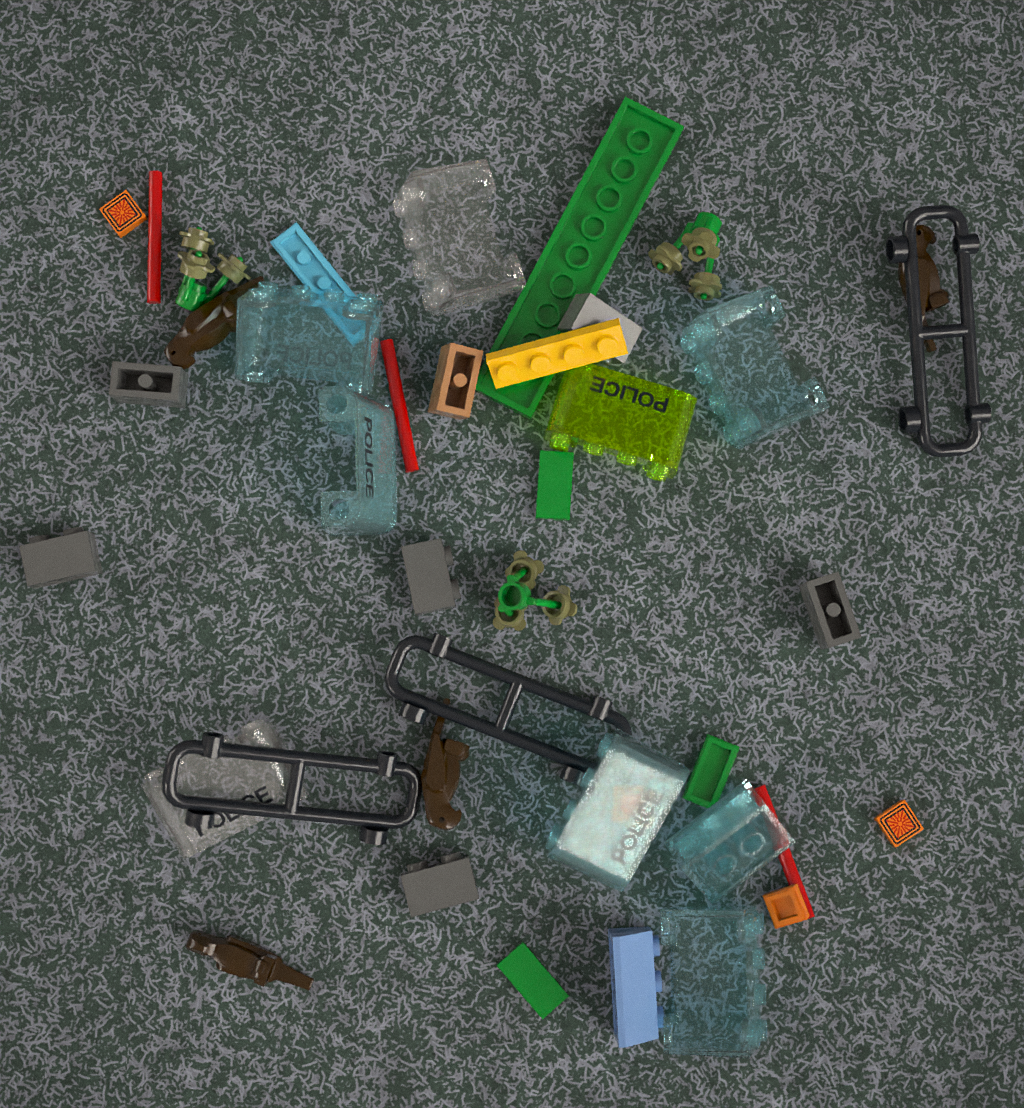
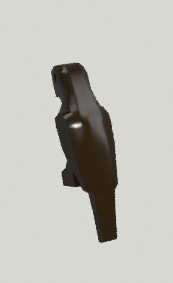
M917 225L916 242L923 326H928L925 313L945 306L950 301L949 294L940 288L937 267L926 251L929 244L933 245L936 242L935 234L930 227ZM899 263V283L907 303L904 263ZM933 339L924 340V345L929 353L937 349Z
M259 276L237 288L226 291L192 312L164 350L171 365L182 367L183 370L188 369L196 362L193 357L195 352L211 349L222 342L230 332H241L246 329L247 325L237 309L241 303L267 287L264 278Z
M445 698L443 703L450 706V699ZM438 716L424 761L421 780L426 818L430 826L446 831L455 828L461 821V810L456 811L453 809L450 801L460 781V763L469 757L470 746L448 738L443 739L442 742L441 735L446 719Z
M196 930L190 933L185 945L187 950L212 958L216 961L217 969L238 977L253 979L254 983L263 987L268 982L278 980L310 990L314 982V978L283 963L282 957L255 942L237 935L230 934L227 937H218Z

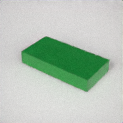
M540 450L535 519L570 520L573 452Z
M707 734L681 798L715 811L740 747Z
M523 941L497 963V967L542 1019L569 996Z

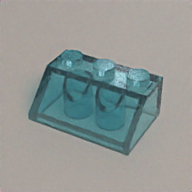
M747 779L664 842L682 871L712 905L716 904L796 843Z

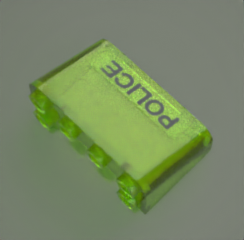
M592 363L565 370L546 426L544 440L550 441L549 447L563 452H568L569 447L576 448L578 444L584 446V452L594 456L602 457L603 453L617 456L616 461L627 466L635 467L636 463L642 464L641 468L647 471L646 477L665 482L666 478L673 479L678 471L697 398L689 393Z

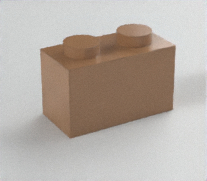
M455 343L441 346L428 407L429 413L458 420L470 417L483 350Z

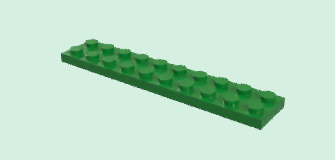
M627 97L624 98L489 353L561 334L562 332L557 330L575 294L591 293L594 296L597 295L684 130L683 125ZM485 359L479 370L475 391L531 420L555 373L496 389Z

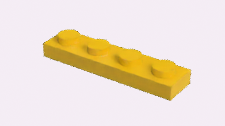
M619 318L487 353L486 362L495 388L498 389L628 354Z

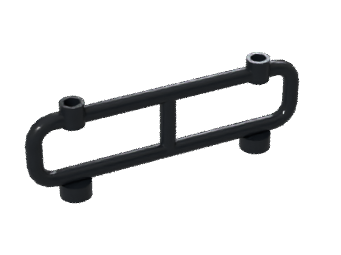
M949 205L923 206L914 209L903 222L902 236H890L886 241V257L889 264L904 263L914 406H905L899 409V428L903 434L916 433L920 447L924 452L933 457L962 456L972 452L977 448L982 439V423H989L991 420L990 405L980 401L970 254H977L979 251V237L976 233L969 234L966 217L959 209ZM948 219L953 223L955 235L952 240V249L957 260L961 323L923 326L916 242V226L920 221ZM962 337L967 401L964 415L969 429L968 437L962 442L937 444L930 435L924 340Z
M434 633L432 639L419 635L406 637L394 649L386 669L385 684L389 693L397 700L403 702L398 714L400 717L424 725L428 714L432 713L563 764L564 766L559 778L583 788L586 786L589 775L600 778L611 776L620 769L625 760L632 738L631 726L623 715L611 710L613 702L594 695L592 701H588L455 649L451 647L452 639L438 633ZM413 649H420L436 657L510 684L496 722H490L402 687L398 678L407 654ZM522 690L614 725L618 730V739L609 761L599 764L508 729Z
M204 732L202 740H184L176 744L169 751L164 766L162 792L166 800L174 807L187 810L185 824L197 829L213 828L217 812L361 826L360 841L372 845H384L387 841L389 829L403 828L415 819L422 796V780L419 770L411 764L397 761L398 754L390 751H378L376 759L224 743L225 736L223 734ZM188 754H198L212 759L227 757L291 764L285 805L181 794L178 792L176 785L180 761ZM313 766L371 772L385 777L404 776L409 781L405 809L398 815L299 806L305 767Z

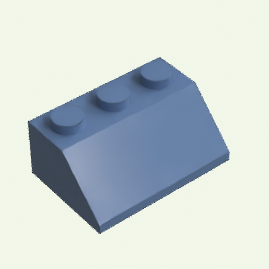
M649 926L608 929L613 1025L618 1047L624 1048L659 1039L658 1028H664L663 1006H657L656 992H662L661 971H655L654 957L660 956L658 935H652V929Z

